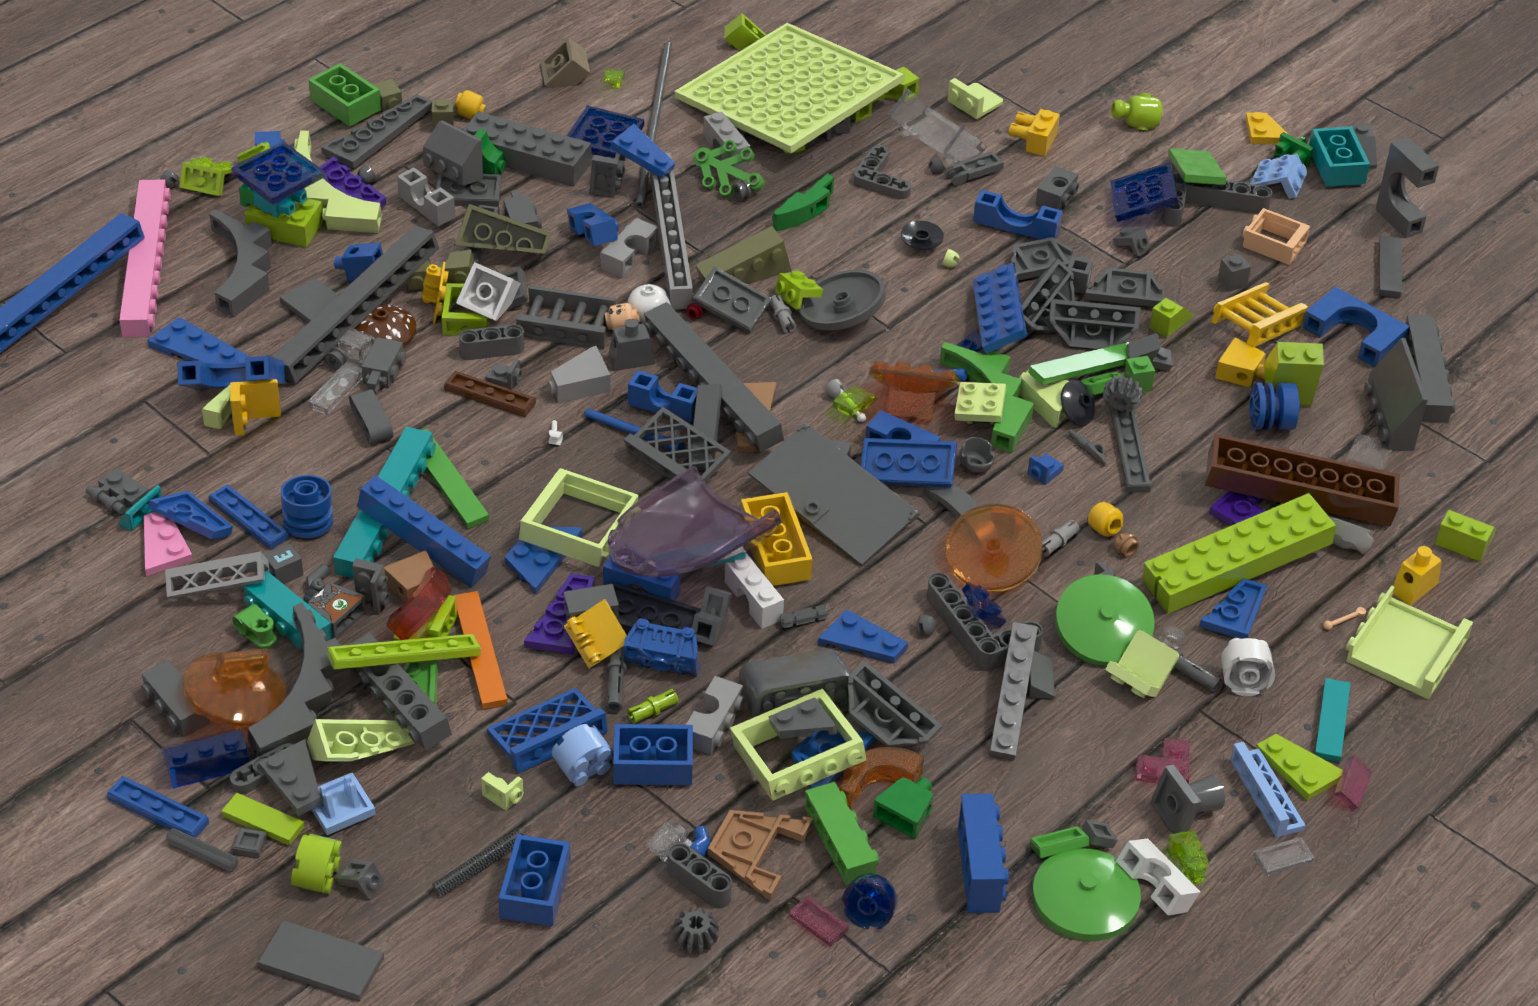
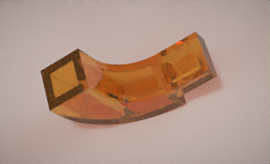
M881 747L865 751L866 761L845 769L844 781L840 791L845 793L847 805L851 809L863 790L871 784L877 782L895 783L900 778H907L916 783L923 772L924 756L897 747Z

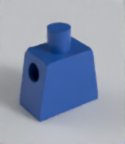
M365 243L348 246L343 256L335 257V269L345 270L348 282L352 283L383 255L381 244Z

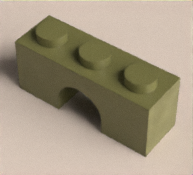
M471 250L450 252L449 258L445 261L444 270L448 272L447 283L465 284L475 262ZM430 258L406 279L409 290L423 289L426 269L431 265ZM441 263V264H435V265H437L438 267L442 268L443 263Z

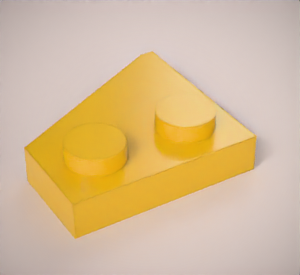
M1246 112L1245 121L1251 144H1277L1280 134L1283 132L1287 133L1267 113Z

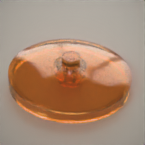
M1005 504L981 505L965 512L952 524L945 541L946 559L954 576L970 588L984 592L1009 590L1025 582L1037 569L1042 557L1041 534L1033 519L1018 508Z

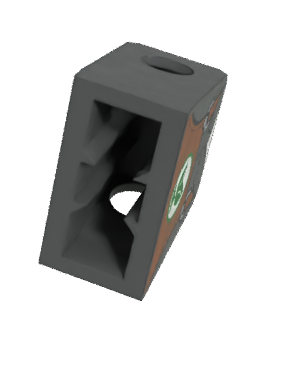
M333 583L325 586L320 592L309 588L303 596V600L331 622L332 638H336V640L366 614L364 595Z

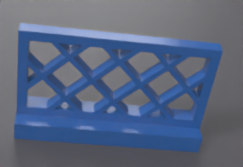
M577 688L486 728L487 734L512 761L513 769L517 773L553 758L552 749L557 743L560 746L564 741L562 736L574 727L588 724L589 727L594 725L601 735L608 732L605 712L601 708L596 709ZM574 698L578 701L576 705L565 704V702ZM547 710H556L554 715L543 714ZM561 711L573 712L572 717L561 716ZM579 713H587L580 717H577ZM525 720H533L532 725L520 723ZM539 721L551 722L549 727L537 726ZM556 723H564L558 727H555ZM503 730L511 731L509 735L498 734V732ZM517 731L528 732L527 737L515 736ZM534 733H540V735L532 738ZM512 743L518 744V745H516V746L510 748V746H511Z

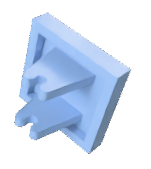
M353 773L318 786L322 805L312 809V812L326 835L376 815L375 807Z

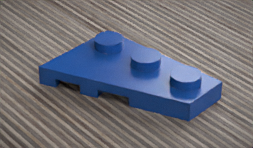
M1245 578L1242 579L1227 594L1225 600L1215 605L1213 611L1200 620L1199 627L1239 639L1248 638L1266 593L1267 585Z
M847 609L818 638V645L825 647L828 644L839 646L840 650L849 652L850 649L862 652L865 657L893 664L908 649L907 641Z

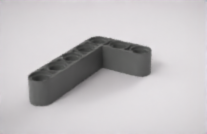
M1174 173L1169 177L1162 220L1167 226H1179L1182 221L1184 203L1259 214L1263 208L1269 210L1272 190L1262 185L1226 180V185L1185 182L1179 173Z
M940 572L931 574L928 577L926 598L974 663L985 671L1004 666L1012 628L992 634L946 574ZM1031 621L1023 623L1038 627L1034 651L1039 652L1043 634L1042 626Z

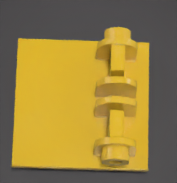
M443 262L442 268L431 264L426 269L421 298L425 303H436L433 324L436 322V316H441L443 303L439 301H443L446 293V286L442 285H446L448 279V272L444 271L446 262Z
M605 599L578 617L570 618L566 621L567 624L564 625L588 668L593 667L624 647L625 638L627 637Z

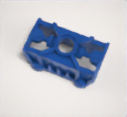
M640 618L625 638L624 656L626 663L633 662L641 664V667L644 668L652 667L659 671L671 670L678 674L685 672L698 676L699 658L697 639L693 628L685 627L682 630L650 624L646 619Z

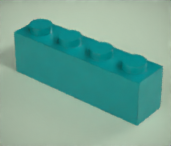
M268 571L264 572L265 582L243 586L246 606L249 607L252 604H256L266 615L272 618L277 631L282 636H287L298 649L303 650L299 632L292 620L293 606L299 603H303L307 610L310 609L316 620V626L319 630L322 629L325 632L328 641L333 639L331 622Z

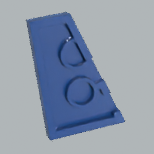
M635 124L631 125L611 142L610 148L662 179L674 169L675 162Z
M188 490L149 500V509L212 540L231 535L232 525Z

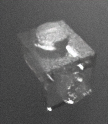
M665 821L646 846L667 864V852L670 846L676 843H685L690 847L693 842L687 838L689 832L677 823L673 826Z

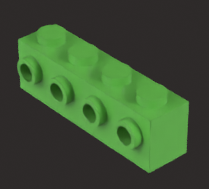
M835 782L806 790L804 807L809 817L813 818V824L845 885L876 877V868L879 865L878 854L875 849L870 848L865 830H861L858 825L856 813L854 810H850L847 805L845 793L838 789Z

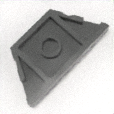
M1051 237L1013 245L1011 263L1016 268L1017 279L1023 280L1041 276L1057 258L1068 267L1071 257L1077 256L1073 254V249Z
M1110 267L1103 272L1101 277L1094 281V286L1085 292V300L1155 307L1165 297L1162 294V287L1155 281L1156 278L1151 272Z

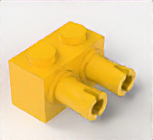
M1040 109L1039 113L1034 116L1018 111L1015 123L1010 125L1008 135L1025 139L1026 152L1045 156L1057 136L1060 114Z

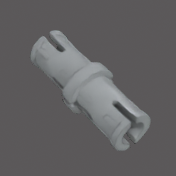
M776 295L772 296L770 306L775 313L774 318L781 324L785 333H788V331L789 333L794 332L797 325L790 315L789 307L784 304L780 295H777V297Z
M1068 520L1059 529L1051 531L1050 536L1037 545L1039 553L1042 554L1046 551L1043 556L1047 557L1058 547L1065 546L1067 540L1079 532V525L1075 522L1070 526L1074 520Z

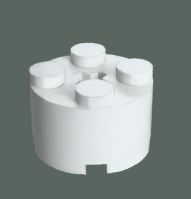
M1234 638L1229 641L1228 646L1221 655L1226 686L1228 685L1233 693L1241 696H1255L1260 694V690L1265 687L1267 689L1271 687L1275 680V671L1267 642L1252 638Z

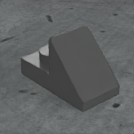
M1158 334L1128 343L1126 346L1128 359L1148 356L1153 367L1156 369L1170 372L1173 367L1171 350L1160 347Z

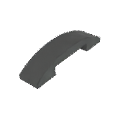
M953 484V487H927L923 489V494L937 507L943 504L967 527V535L981 549L1000 540L1001 536L989 516L961 488Z

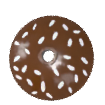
M380 304L349 335L357 346L370 351L377 337L403 342L404 347L412 341L416 334V321L411 313L401 307Z

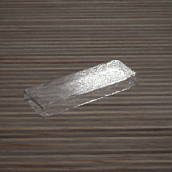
M346 361L307 401L308 407L328 415L362 380V368Z

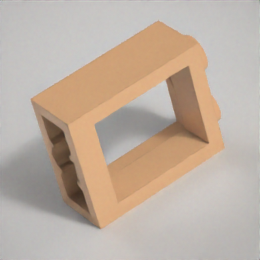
M1263 208L1258 215H1254L1250 226L1244 228L1242 238H1244L1243 247L1290 265L1307 243L1310 226ZM1263 229L1287 238L1289 241L1286 244L1262 235L1260 232Z

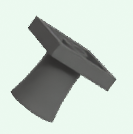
M1173 764L1165 766L1150 803L1176 839L1180 840L1187 837L1197 812L1220 811L1223 808L1225 792L1219 779L1213 775H1208L1188 784Z

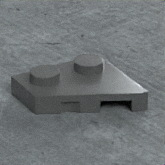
M815 697L768 716L770 725L780 739L796 736L810 737L813 736V731L828 730L829 735L837 733L835 723Z

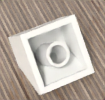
M474 262L456 303L497 321L512 304L521 283Z

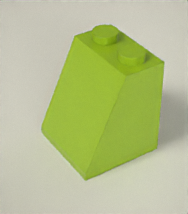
M1277 342L1264 362L1265 383L1273 385L1274 393L1278 383H1295L1298 389L1300 406H1311L1324 366L1323 344Z

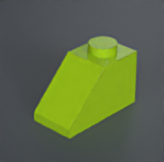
M743 13L725 26L726 42L738 50H743L766 36Z
M1165 298L1153 307L1149 328L1168 338L1192 319L1193 313Z

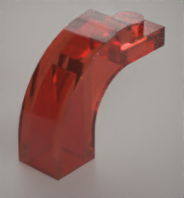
M432 566L425 572L423 580L414 594L390 615L386 626L400 640H408L445 602L453 589L445 574L437 571Z

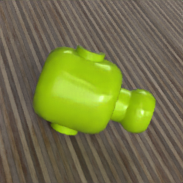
M1149 93L1134 95L1129 98L1127 103H1124L1122 100H1115L1111 105V116L1115 119L1125 117L1127 125L1136 128V130L1148 131V129H1155L1161 122L1163 113L1162 103L1158 98L1151 97Z

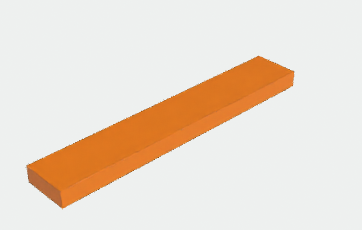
M478 591L453 595L456 596L457 615L462 634H473L481 647L480 656L469 657L482 709L508 705Z

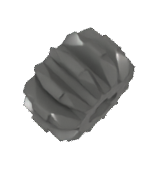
M1122 374L1119 378L1114 375L1105 384L1103 399L1106 400V406H1113V411L1119 409L1122 413L1125 410L1132 412L1140 404L1143 394L1142 388L1139 386L1138 381H1132V377L1125 378Z
M691 907L689 913L681 911L679 918H676L673 923L674 941L678 942L679 949L687 948L689 954L693 950H697L701 955L703 948L711 950L713 943H717L719 938L718 920L714 919L712 912L705 914L703 907L699 911H694Z

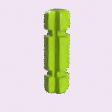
M260 143L237 155L239 164H247L251 160L253 161L254 157H261L264 154L270 153L269 143Z

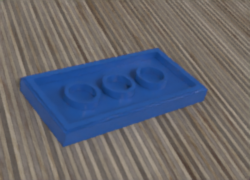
M864 438L860 466L884 485L953 487L957 442Z

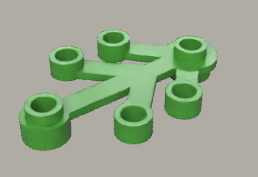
M727 140L722 147L713 150L705 147L698 149L693 155V162L697 167L702 168L704 176L702 184L708 190H712L716 186V180L712 177L710 166L716 168L721 184L719 191L723 197L729 198L733 195L734 191L729 183L727 174L740 180H746L753 192L763 189L765 181L760 174H748L733 167L742 162L752 161L754 159L753 151L750 148H744L740 154L720 161L716 158L727 153L734 154L737 151L735 142ZM729 145H733L731 149H727ZM746 153H750L748 157H744ZM757 178V181L755 183H751L752 180ZM709 180H712L710 185H706ZM726 188H729V191L727 193H724V190Z

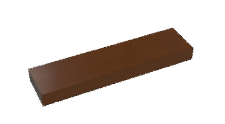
M454 371L444 384L445 391L525 418L536 404L535 397L458 371Z

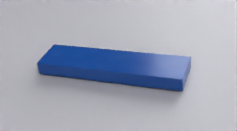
M228 484L208 496L211 504L268 549L272 550L289 539V532Z
M122 776L106 793L108 800L169 830L175 828L195 838L209 824V817L125 776Z

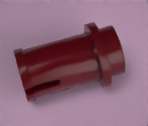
M690 303L687 306L686 314L692 320L700 319L706 309L695 303Z

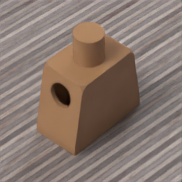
M426 550L384 567L385 576L388 577L387 587L406 605L422 602L424 606L429 607L436 602L437 597L435 595L439 593L438 576Z

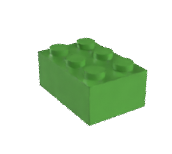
M341 63L308 79L310 100L348 126H352L382 110L380 89Z

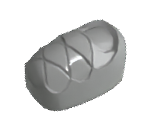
M1330 517L1336 525L1333 544L1343 549L1360 551L1362 555L1372 548L1374 540L1369 529Z

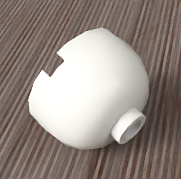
M651 284L635 288L627 301L633 309H637L639 322H642L643 325L646 323L645 312L665 302H668L670 305L669 296L664 289Z

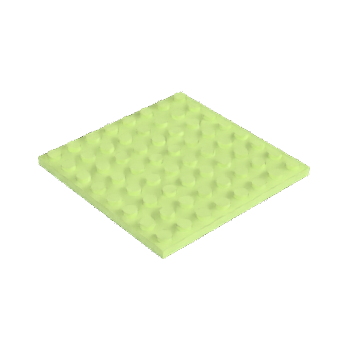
M786 23L674 92L676 99L710 115L723 112L735 127L792 153L904 81V74Z

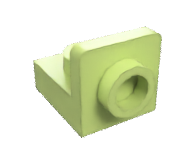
M489 772L481 778L482 795L505 811L513 804H517L523 797V779L520 777L515 778L509 785L502 778H497Z

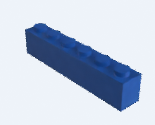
M375 476L360 489L357 504L359 509L420 552L426 550L431 560L472 588L486 575L491 555L384 480Z

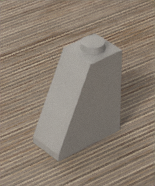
M597 346L587 349L551 371V381L548 382L550 394L555 395L558 403L610 392V373Z

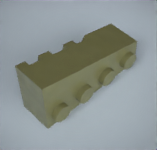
M468 204L454 246L545 254L552 233Z
M772 226L696 264L699 279L702 283L714 266L746 284L791 271L784 241Z

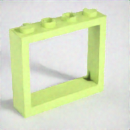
M560 468L522 518L519 540L600 567L604 559L610 557L613 546L619 544L622 533L628 531L631 520L637 518L640 508L637 507L639 495ZM563 493L620 513L599 544L541 524Z
M823 689L730 728L735 749L772 801L866 761L863 740ZM815 697L835 723L838 732L846 743L772 774L753 748L757 744L778 736L770 725L768 716Z

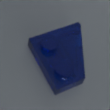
M969 582L962 588L968 604L975 606L972 610L973 615L1001 628L1006 619L1001 614L1003 611L1001 607L988 598L989 592L983 586L979 585L977 587Z

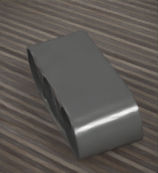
M519 325L464 330L459 334V353L466 360L517 355L524 351V330Z
M372 389L349 395L352 412L370 444L393 438L391 423Z
M676 843L669 847L667 852V871L671 877L714 908H724L731 902L732 880L728 874L686 844Z

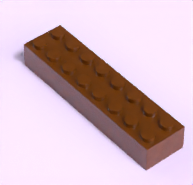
M1216 433L1208 452L1205 486L1281 503H1287L1309 493L1326 513L1389 527L1399 508L1400 474Z

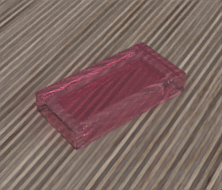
M1355 755L1347 759L1334 793L1352 811L1359 808L1372 773Z
M809 895L790 910L789 917L830 947L848 932L849 925Z

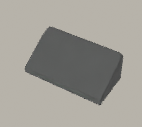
M1036 651L1033 652L1028 681L1029 698L1055 699L1052 659Z

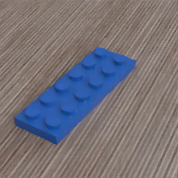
M1013 263L1001 265L996 270L987 274H980L973 279L981 342L985 353L987 354L1026 337L1027 331L1016 268Z

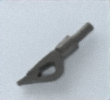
M1073 429L1068 431V434L1077 440L1076 443L1085 449L1099 463L1101 462L1104 466L1106 465L1102 444L1088 441L1084 436L1078 435Z

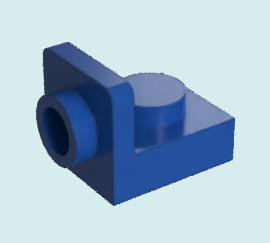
M1046 453L1040 458L1033 455L1029 458L1027 474L1046 485L1063 472L1064 464Z

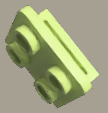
M956 78L949 81L947 101L975 119L982 117L1003 104L1001 97L978 83L967 86Z
M1139 630L1135 633L1119 663L1110 661L1105 670L1112 674L1110 678L1117 683L1124 685L1126 682L1131 685V691L1142 698L1145 695L1156 697L1179 659V653L1146 632Z

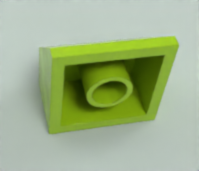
M1448 510L1440 525L1435 544L1481 562L1497 529L1460 513Z

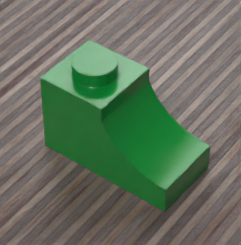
M479 129L474 136L482 140L483 174L499 175L504 172L506 166L503 151L498 150L491 143L487 130Z

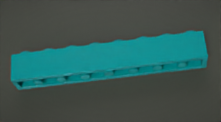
M406 426L378 477L409 498L412 488L415 489L418 484L421 472L426 470L427 457L433 456L435 453L436 443L433 442V433ZM360 509L333 556L335 574L354 578L352 565L355 559L374 562V558L381 553L385 538L390 536L391 531Z

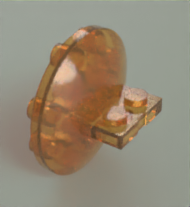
M874 362V366L869 367L868 373L870 377L889 387L888 414L897 417H914V419L932 421L935 393L953 389L960 384V378L956 376V371H933V366L919 365V368H911L910 363L896 362V366H888V363Z
M267 648L245 652H217L201 656L187 667L182 683L184 695L197 714L228 725L232 729L250 727L266 718L286 699L287 693L281 677L268 666L270 653Z

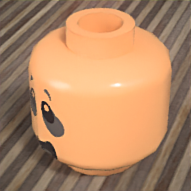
M629 303L612 305L608 312L605 313L607 327L609 330L612 329V331L615 328L625 327L627 319H636L639 322L637 309H633Z

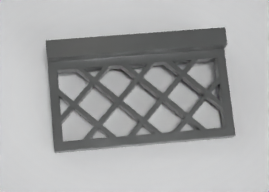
M664 407L635 435L630 433L624 439L628 453L695 498L702 493L701 487L732 456L730 450ZM664 416L670 419L671 425L658 426V422ZM685 429L688 436L675 437L674 430ZM671 431V438L659 440V432ZM655 433L654 441L645 442L642 440L646 434ZM702 440L705 443V447L692 449L691 441ZM688 442L687 450L675 451L676 443ZM672 444V452L662 453L659 451V446ZM718 451L722 453L718 459L709 460L710 452ZM705 453V461H692V455ZM689 455V463L678 464L676 462V457ZM706 467V471L700 478L693 474V468Z

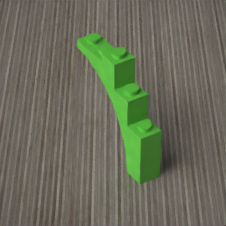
M944 342L941 347V365L951 369L964 368L967 371V377L974 383L1006 384L1002 421L996 422L994 425L991 444L994 448L1013 453L1032 420L1034 403L1019 398L1022 379L1008 375L1011 356L995 351L985 355Z

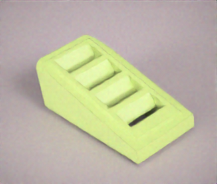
M230 385L202 409L205 426L221 430L232 414Z

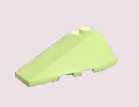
M315 719L307 740L312 759L317 761H354L415 744L411 740L408 730L406 728L401 729L396 720Z

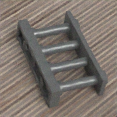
M529 285L530 312L528 315L518 314L516 318V325L523 328L525 338L584 347L597 346L598 349L605 348L606 327L603 326L605 313L608 312L610 306L616 305V298ZM541 307L553 309L550 318L537 317ZM562 310L575 312L572 322L559 320ZM584 313L597 315L593 325L581 323Z

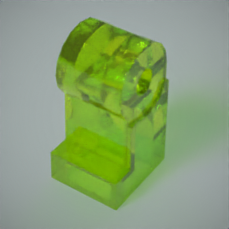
M1195 830L1170 834L1167 845V852L1170 858L1178 857L1183 868V875L1192 884L1202 883L1205 880L1209 862Z

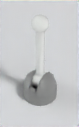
M839 379L830 381L825 388V392L833 399L841 398L855 413L857 420L864 422L866 420L865 414L860 413L844 396V384Z

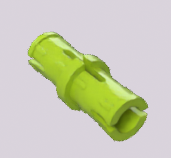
M669 689L655 697L650 696L645 699V702L627 709L629 720H631L632 724H636L652 715L655 717L660 714V711L678 704L679 699L676 692L673 693L674 690Z

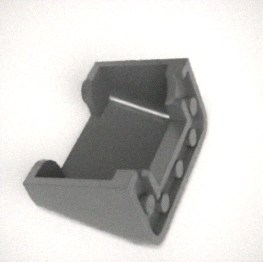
M824 648L748 662L740 669L739 683L743 685V694L752 718L778 708L780 704L790 703L820 689L826 692L833 703L834 700L837 701L840 710L848 708L847 678L851 671L834 650Z

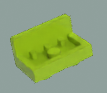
M800 271L779 273L778 281L775 285V294L780 295L785 302L795 309H801L803 298L822 297L823 289L814 280L807 278Z

